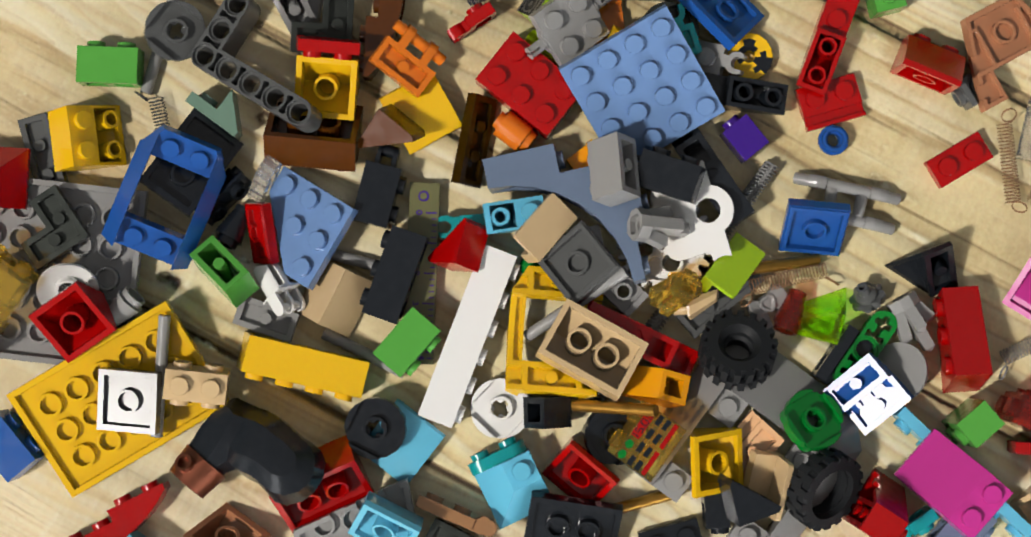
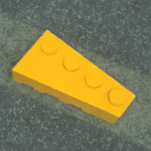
M245 331L236 366L240 371L245 372L244 377L248 379L263 381L265 376L275 379V385L293 388L294 383L305 386L304 391L322 395L323 390L335 392L334 398L352 402L353 397H362L370 362L329 351H319V349L301 344H289V342L272 337L255 336V333Z

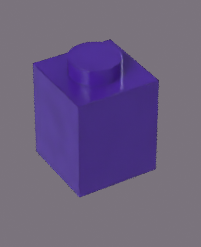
M747 114L740 119L737 115H734L722 125L725 131L719 135L741 164L769 143Z

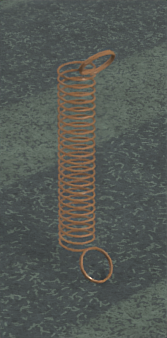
M1013 108L1004 110L1001 115V119L1003 120L1002 116L1006 111L1014 110L1016 112V110ZM1016 112L1015 117H1014L1012 120H1010V121H1005V120H1003L1004 122H1008V123L999 124V125H1011V126H1013L1012 124H1009V123H1012V121L1016 118L1017 112ZM1007 126V127H1002V128H997V129L1012 128V127H1011V126ZM1008 130L998 131V132H1010V133H1013V131H1008ZM1010 133L1001 134V135H1012V136H1014L1013 134H1010ZM1006 140V141H999L998 143H1000V142H1012V143H1014L1015 141ZM1009 147L999 148V149H1011V150H1015V148H1009ZM1007 150V151H1001V152H999V153H1002V152H1013V153H1016V151ZM1009 153V154H1004V155H1000V156L1015 155V154ZM1006 157V158H1000V159H1013V160H1016L1017 158ZM1008 160V161H1002V162H1000V163H1003V162H1015V163H1017V161ZM1010 164L1001 165V166H1012V167H1016V166H1013V165H1010ZM1008 167V168H1002V170H1003V169H1014V170H1017L1018 168ZM1010 170V171H1004V172H1001V173H1006V172H1016V173H1018V171ZM1007 174V175H1002V176H1014V177H1018L1019 175ZM1009 177V178H1003L1002 180H1004V179H1016V180H1019V178ZM1009 184V185H1003V186H1015V187H1019L1020 185ZM1011 187V188H1004L1003 190H1006V189H1017V190H1020V188ZM1007 191V192H1004V193H1015V194H1019L1020 192L1017 193V192ZM1010 194V195H1004V196H1017V197H1020L1021 195ZM1012 197V198H1006L1005 200H1009V199H1019V200H1021V198ZM1019 200L1005 202L1012 203V209L1018 213H1025L1028 209L1027 205ZM1013 203H1022L1026 206V210H1015Z
M822 262L821 264L823 276L821 274V270L819 267V277L816 265L814 264L810 265L813 270L814 278L811 275L810 266L802 268L804 280L802 278V274L800 271V283L808 281V267L811 278L813 280L825 278L838 286L840 285L837 282L830 279L829 277H827V273L825 275L823 268L824 262ZM813 266H815L817 278L815 276ZM804 268L806 269V273L808 276L807 279L805 277ZM788 271L778 272L782 280L781 287L778 286V288H782L783 284L784 287L797 285L793 279L790 282ZM785 272L787 273L788 283L786 282ZM782 273L784 274L785 284L783 283ZM768 275V276H767L768 282H769V288H768V289H769V290H772V289H770L771 285H770L769 275ZM752 278V280H751L752 285H753V279L755 280V283H756V278ZM750 293L745 295L740 302V306L743 308L748 306L753 300V295ZM748 295H751L752 298L749 303L742 306L743 300Z

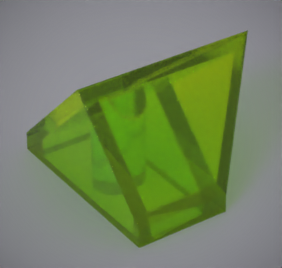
M847 287L801 303H794L785 332L828 345H838L846 318Z

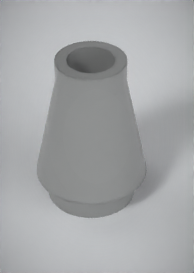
M126 286L124 290L119 289L109 305L117 327L141 312L142 306L145 304L142 295L130 286Z

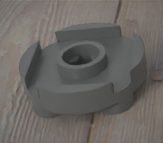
M168 1L160 3L149 13L145 21L144 37L149 48L158 57L167 61L180 62L191 58L195 45L206 29L205 22L201 13L193 5L185 1ZM179 23L182 26L180 30L183 34L182 38L177 36L173 39L168 36L170 33L169 29H167L168 25L175 26Z

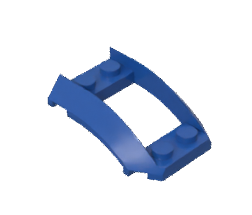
M165 124L155 129L150 135L139 141L101 234L111 246L116 242L172 265L170 270L188 269L192 260L189 254L197 248L227 177L223 164L222 148ZM151 155L209 178L185 235L128 212Z

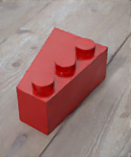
M874 468L863 484L862 490L858 492V501L856 504L853 503L851 512L847 516L844 515L842 519L869 537H906L908 530L905 528L909 524L905 487Z

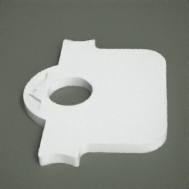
M701 160L699 166L706 169L704 161ZM707 170L695 205L653 191L651 192L650 201L653 208L671 206L673 211L672 218L684 219L685 223H689V235L685 237H668V246L665 247V250L671 259L684 261L710 253L713 261H716L722 256L733 255L725 230L733 220L734 204L725 190L711 185ZM704 199H714L720 206L719 217L710 223L701 221L697 216V206Z

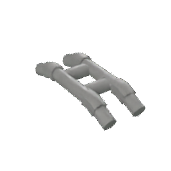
M795 172L793 177L794 184L826 189L825 202H836L838 192L856 196L853 211L850 213L847 225L889 235L894 233V223L864 216L867 199L898 205L901 201L900 194L873 186L870 187L825 176Z

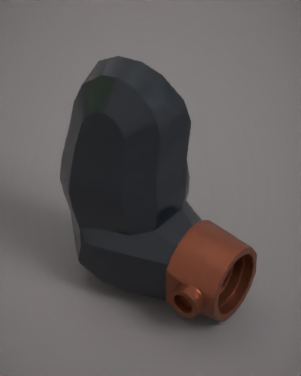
M232 398L207 418L190 444L186 445L169 470L201 498H204L226 478V473L238 470L249 480L258 483L276 503L288 506L304 501L316 491L323 480L326 462L322 451L300 435L287 422L267 410L258 408L239 398Z

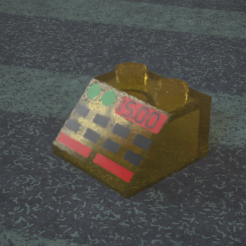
M661 412L658 413L657 417L627 415L626 419L628 421L621 430H616L609 440L610 446L607 451L651 482L687 430Z

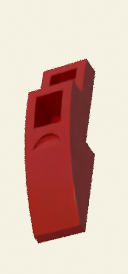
M826 0L823 3L796 82L797 86L821 95L826 94L860 0Z
M595 301L589 302L588 310L649 343L642 356L643 359L661 368L690 375L698 358L697 350Z
M156 479L140 487L143 493L133 498L128 493L114 500L115 507L107 510L112 520L111 523L107 517L91 525L92 532L83 536L81 531L69 537H127L130 533L138 530L156 511L171 486L169 481L159 484Z

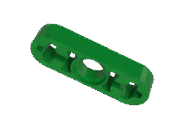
M884 310L876 311L869 316L832 371L834 381L842 375L840 372L841 368L848 369L853 361L848 360L850 354L856 361L862 359L856 351L857 344L860 341H869L873 346L872 354L878 357L897 329V320L891 312ZM886 317L888 319L886 321V324L889 326L888 330H880L876 337L881 338L880 343L875 338L865 335L867 330L870 333H874L877 329L876 318L883 319Z

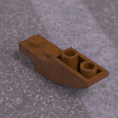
M374 0L373 11L378 13V17L366 16V24L360 25V42L364 43V54L358 56L359 72L363 73L365 81H372L380 71L368 59L385 36L389 35L395 41L397 39L398 33L392 29V26L398 19L402 21L405 0Z

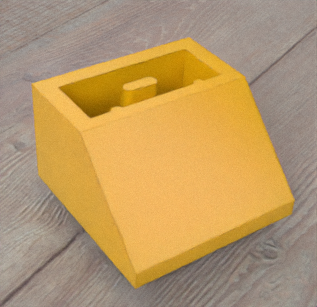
M66 105L48 112L55 172L85 171L127 165L120 105Z

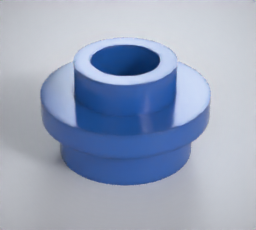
M829 125L819 133L818 145L825 154L838 155L848 146V134L840 126ZM830 135H834L837 138L838 143L836 146H831L828 143Z

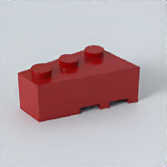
M979 287L941 288L936 298L933 299L932 307L935 317H937L938 325L937 340L940 351L943 393L979 391L993 374Z

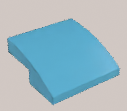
M397 399L394 403L406 416L407 432L404 442L393 454L380 459L370 460L397 481L408 477L410 482L446 435L423 417L418 416V413L400 399ZM380 421L370 433L372 436H375L377 433L383 434L384 429L381 427Z

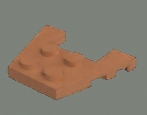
M998 0L960 21L978 107L981 113L1009 99L994 70L1031 50V8L1023 0Z

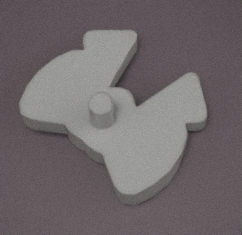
M782 287L767 291L758 300H752L746 307L749 315L751 312L757 314V321L760 322L764 318L768 322L766 329L773 328L768 312H773L776 309L782 317L787 318L791 305L787 303V293Z

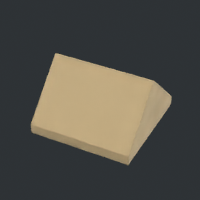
M329 261L314 289L306 288L303 294L306 303L305 309L296 312L321 326L350 338L362 314L363 305H360L362 293L365 287H371L372 281Z

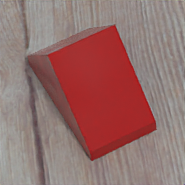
M464 218L427 257L428 261L451 271L478 272L488 238L486 227L468 218Z

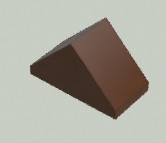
M389 104L378 109L358 140L357 145L358 148L414 142L424 137L425 131L393 104Z

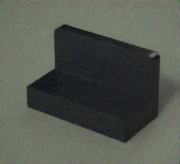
M844 324L811 372V375L829 386L834 381L832 371L860 331L850 324ZM867 340L860 341L856 347L857 354L862 358L873 349L872 344ZM850 354L848 360L853 361L849 368L858 362ZM841 368L840 372L843 374L848 369Z

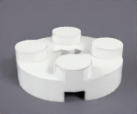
M496 378L484 382L478 387L472 397L470 410L473 423L480 432L488 437L502 439L517 435L524 429L523 397H528V394L519 393L516 396L505 391L504 378ZM496 400L499 403L505 400L508 403L506 409L509 413L505 416L503 414L494 415L495 407L492 404Z

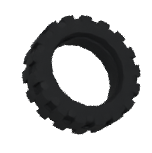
M826 448L821 449L818 454L813 453L810 455L808 461L798 467L797 475H793L790 481L792 485L787 490L789 499L786 501V505L790 509L789 513L803 525L814 531H820L821 528L828 530L831 528V525L839 524L842 521L841 518L851 512V506L853 503L856 504L859 498L857 496L858 492L862 490L863 483H861V479H863V472L859 470L861 469L860 464L836 448H830L829 450ZM838 471L837 481L832 492L821 504L812 508L813 497L821 482L830 474Z

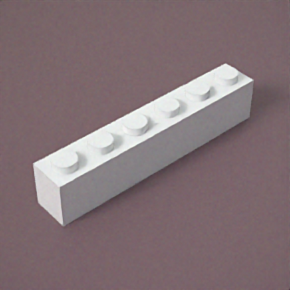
M485 245L479 271L472 272L418 416L449 428L453 427L454 422L461 423L466 410V406L461 405L465 393L471 395L477 378L472 377L476 365L483 366L488 350L484 349L483 346L487 337L493 339L499 321L494 320L498 308L504 310L510 293L505 292L509 280L515 282L521 265L516 263L517 256Z

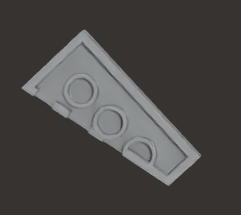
M408 477L374 492L415 513ZM366 496L293 530L294 537H354L348 534V531Z

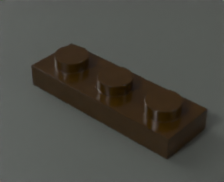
M468 93L451 182L471 188H481L484 172L482 159L487 157L497 100L477 93Z

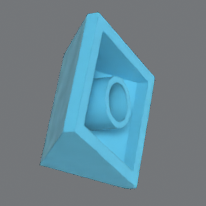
M369 491L348 534L354 537H417L422 529L424 518Z

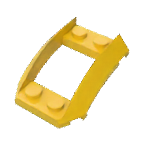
M528 265L511 292L506 349L505 391L516 396L519 393L577 397V399L582 400L596 397L597 391L545 362L522 360L526 298L566 301L564 295L541 266ZM603 294L592 301L602 305Z

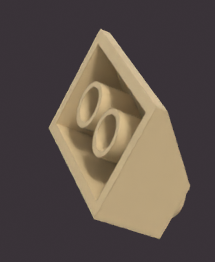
M567 298L535 357L616 402L623 393L649 343Z

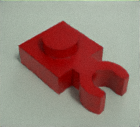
M481 2L475 4L466 11L468 16L462 22L447 30V35L454 44L496 17V11L490 2L484 5Z

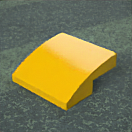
M436 76L432 78L418 98H415L401 86L379 98L383 107L393 104L424 129V137L414 142L404 143L410 155L462 126Z

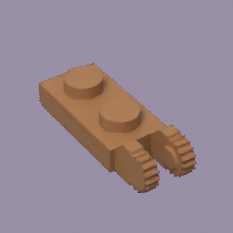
M427 492L425 497L419 495L416 501V507L479 535H484V537H492L497 532V525L494 521L489 520V518L481 516L474 519L470 517L471 510L455 504L453 509L442 505L444 498Z

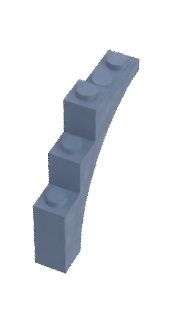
M554 143L482 159L487 186L492 194L510 191L539 192L546 195L554 193L558 198L583 209L601 223L615 239L627 260L634 284L647 282L646 274L651 273L647 255L641 256L639 247L644 242L632 241L627 234V221L631 211L635 208L650 209L646 193L641 194L640 198L613 207L593 201L590 193L589 166L561 172V169L566 168L563 152L557 151Z

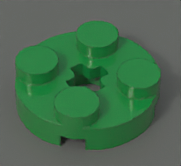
M805 389L796 393L786 402L784 409L780 413V420L783 423L787 436L803 452L827 449L840 438L842 433L840 431L841 423H843V414L839 405L826 393L812 392L814 389ZM807 414L811 417H817L818 421L815 423L817 427L808 422Z

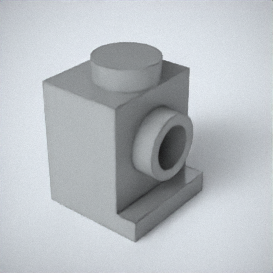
M630 276L603 293L626 317H629L649 297L638 284H634ZM620 286H626L629 290V294L624 298L620 297L617 293Z

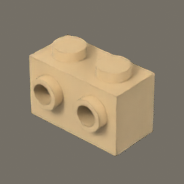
M174 360V363L169 362L165 368L162 399L170 400V404L177 406H187L189 402L201 403V407L207 409H219L220 405L226 404L231 369L224 368V365L218 363H205V366L192 365L193 362L188 360Z

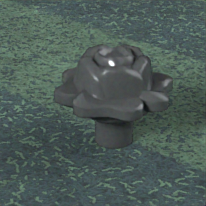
M860 283L854 288V293L849 298V302L853 305L854 311L870 313L881 307V301L886 296V293L882 290V286L879 283Z

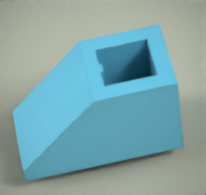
M543 195L482 204L487 235L516 232L544 201Z

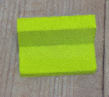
M737 232L729 241L733 255L722 256L714 261L696 285L702 292L706 293L714 286L729 298L734 299L764 258L765 253Z

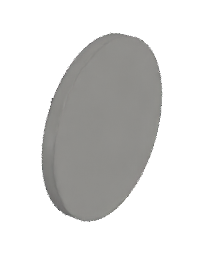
M894 342L885 345L877 358L916 397L922 391L928 379V364L925 356L919 349L908 343Z

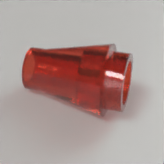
M792 288L789 289L785 300L773 318L775 322L773 328L776 331L785 335L796 336L798 330H802L804 304L807 296L805 292Z

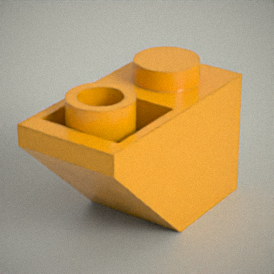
M637 365L621 395L666 408L682 407L686 405L691 376L664 368Z

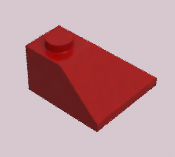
M0 147V208L27 210L31 149Z

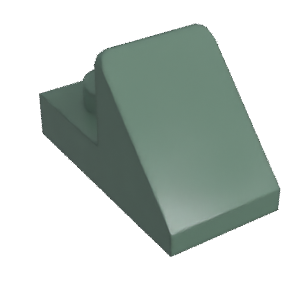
M233 90L228 93L217 109L215 107L218 102L203 92L201 96H198L193 91L185 100L187 103L239 140L242 137L237 94Z

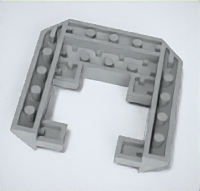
M729 345L725 349L728 355L736 359H744L749 356V352L740 345ZM777 352L770 376L767 375L766 381L762 384L758 381L756 388L751 390L748 385H745L744 391H737V386L733 385L731 390L724 389L725 383L720 382L717 386L712 383L714 376L711 375L707 378L703 374L705 367L700 368L698 365L691 374L686 405L667 408L662 416L665 418L659 427L656 424L653 426L652 429L655 432L649 440L645 438L642 441L646 444L645 447L636 456L637 458L630 466L626 463V466L677 503L691 484V475L671 460L706 412L725 426L732 428L749 405L785 431L780 420V413L784 409L786 402L801 390L814 389L812 392L823 394L825 393L823 390L826 387L779 352ZM845 412L843 413V423H841V436L827 450L836 448L856 460L862 451L859 429ZM807 414L808 422L817 427L815 424L818 421L817 417H811ZM669 420L672 423L667 428V430L664 431L661 428L664 426L666 421ZM676 424L679 426L662 450L659 446ZM659 433L662 437L655 445L652 441ZM793 443L784 456L794 464L792 475H797L798 467L802 463H806L810 455L813 453L818 454L819 451L803 452ZM651 447L653 450L648 458L644 457L643 454L647 448ZM657 451L660 455L644 476L641 474L642 470ZM641 460L644 463L641 466V468L638 471H636L634 467L636 466L638 461ZM838 471L830 474L821 482L813 497L812 508L821 504L832 492L837 481ZM785 502L781 520H772L766 530L755 522L741 527L734 524L726 537H800L806 526L789 513L790 509Z

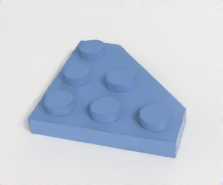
M284 166L269 191L284 274L304 287L313 290L356 217L358 210L292 169Z

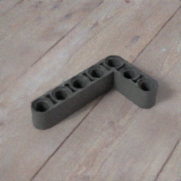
M224 0L192 51L191 59L193 64L212 78L305 133L316 131L321 126L322 114L315 106L235 58L261 15L259 5L254 0ZM245 5V8L239 12L240 8ZM229 30L228 35L223 38L225 32ZM213 56L212 61L207 64L208 59ZM237 69L235 75L230 78L232 71ZM260 83L257 91L253 92L254 86ZM284 96L283 102L276 107L277 101ZM308 110L307 117L300 121L302 113Z

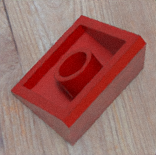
M78 280L28 315L30 320L67 363L117 329L104 293Z
M572 437L542 472L546 478L566 495L600 501L620 481L614 472L598 461Z

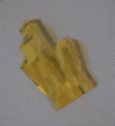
M687 268L681 272H669L666 280L650 287L648 297L650 298V305L658 308L659 314L669 317L680 307H686L692 300L701 295L702 283L696 272Z

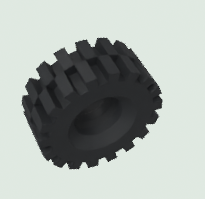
M732 310L725 311L723 318L720 314L715 315L713 322L710 320L707 322L698 348V356H700L699 366L700 368L705 367L703 374L707 378L713 375L712 383L718 386L720 382L725 383L724 389L731 390L732 385L737 386V391H744L745 385H748L751 390L756 388L758 381L761 384L764 383L767 375L770 376L778 352V339L774 338V329L772 327L766 329L768 322L764 318L760 322L757 321V314L751 312L750 317L744 316L745 310H738L737 315H733ZM729 345H740L749 352V356L744 359H736L728 355L725 349Z

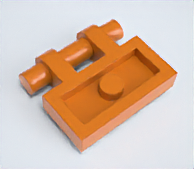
M398 19L392 26V29L400 34L398 41L396 42L389 35L385 36L368 61L415 98H418L436 74L427 66L428 63L432 60L440 66L447 57L438 50L439 46L431 41L429 43L421 37L414 26L411 24L406 25ZM409 43L422 52L419 58L405 49Z

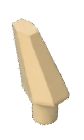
M716 289L688 297L686 303H673V315H688V318L692 320L718 301L719 290Z

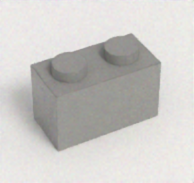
M616 131L587 142V162L590 170V193L592 200L613 207L640 198L641 192L635 139Z

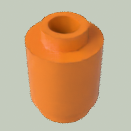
M512 110L508 114L502 112L492 125L496 129L493 135L515 152L517 150L529 149L538 136L533 131L534 127Z

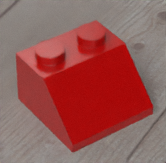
M914 33V35L909 34L900 45L890 73L943 95L959 88L963 81L966 57L959 55V50L948 45L939 47L930 43L931 39L925 35Z

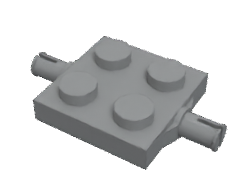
M549 0L528 16L536 28L538 40L525 48V53H529L527 56L530 59H534V57L546 50L552 55L558 67L584 53L610 34L601 18L599 9L612 0Z

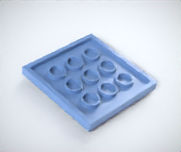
M665 4L558 67L597 136L600 138L618 131L634 138L637 155L640 156L643 148L651 151L653 146L663 148L725 112L723 105Z

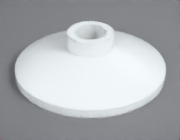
M74 263L56 264L46 269L38 278L36 295L41 305H43L69 287L64 285L65 283L73 284L78 280L99 291L98 280L90 270Z

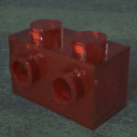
M1017 388L1016 392L1006 391L996 402L995 411L1004 423L1031 433V390Z

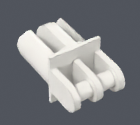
M281 261L271 265H259L254 268V277L267 297L263 305L269 304L277 316L305 309V300L297 288L300 283H293L292 279L284 274Z

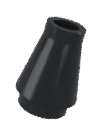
M237 204L234 210L215 230V238L224 247L233 251L236 250L238 245H242L248 226L244 206Z

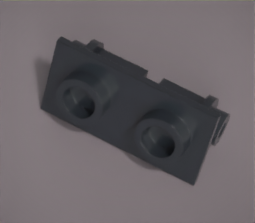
M236 165L232 169L228 168L225 171L227 177L207 222L211 226L223 219L227 211L238 200L244 198L249 189L255 185Z

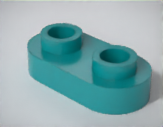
M515 436L509 437L499 442L500 448L491 453L484 449L470 456L473 462L469 463L468 467L472 475L482 473L525 452L527 447L523 439L516 440Z

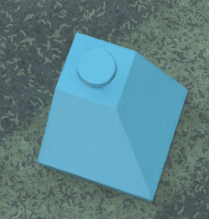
M529 448L525 452L499 465L474 475L500 529L528 516L532 491L550 493Z

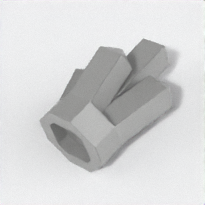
M671 206L650 209L635 208L631 211L627 221V234L632 241L644 242L661 250L668 246L669 236L685 237L690 234L689 223L684 222V219L672 218L673 211Z
M915 290L901 295L886 305L889 312L897 320L896 332L899 342L909 343L914 338L915 341H918L923 351L931 352L934 349L935 343L926 330V322L933 321L935 313L919 299Z

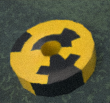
M747 33L728 51L727 55L732 52H741L743 54L750 53L753 56V61L749 63L743 59L735 61L734 68L744 72L743 76L739 77L758 80L767 73L773 60L772 48L767 40L758 34Z

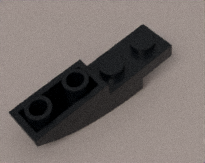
M705 73L725 110L784 115L788 85L733 75L722 76Z
M698 128L671 143L681 159L683 155L703 160L711 185L718 186L729 194L734 204V217L729 226L730 229L755 213L751 204ZM709 199L720 214L718 202L714 199Z

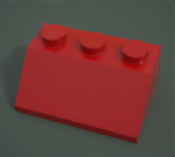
M347 435L318 447L322 451L326 462L324 477L316 491L307 499L286 506L276 503L269 496L292 533L295 528L367 496L369 491L374 493L359 455L350 447Z

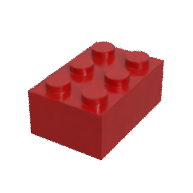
M513 31L476 77V84L509 111L512 110L534 127L533 130L547 140L576 104L577 100L561 75L558 66L541 53L534 57V59H530L527 56L529 53H525V48L529 47L530 44Z

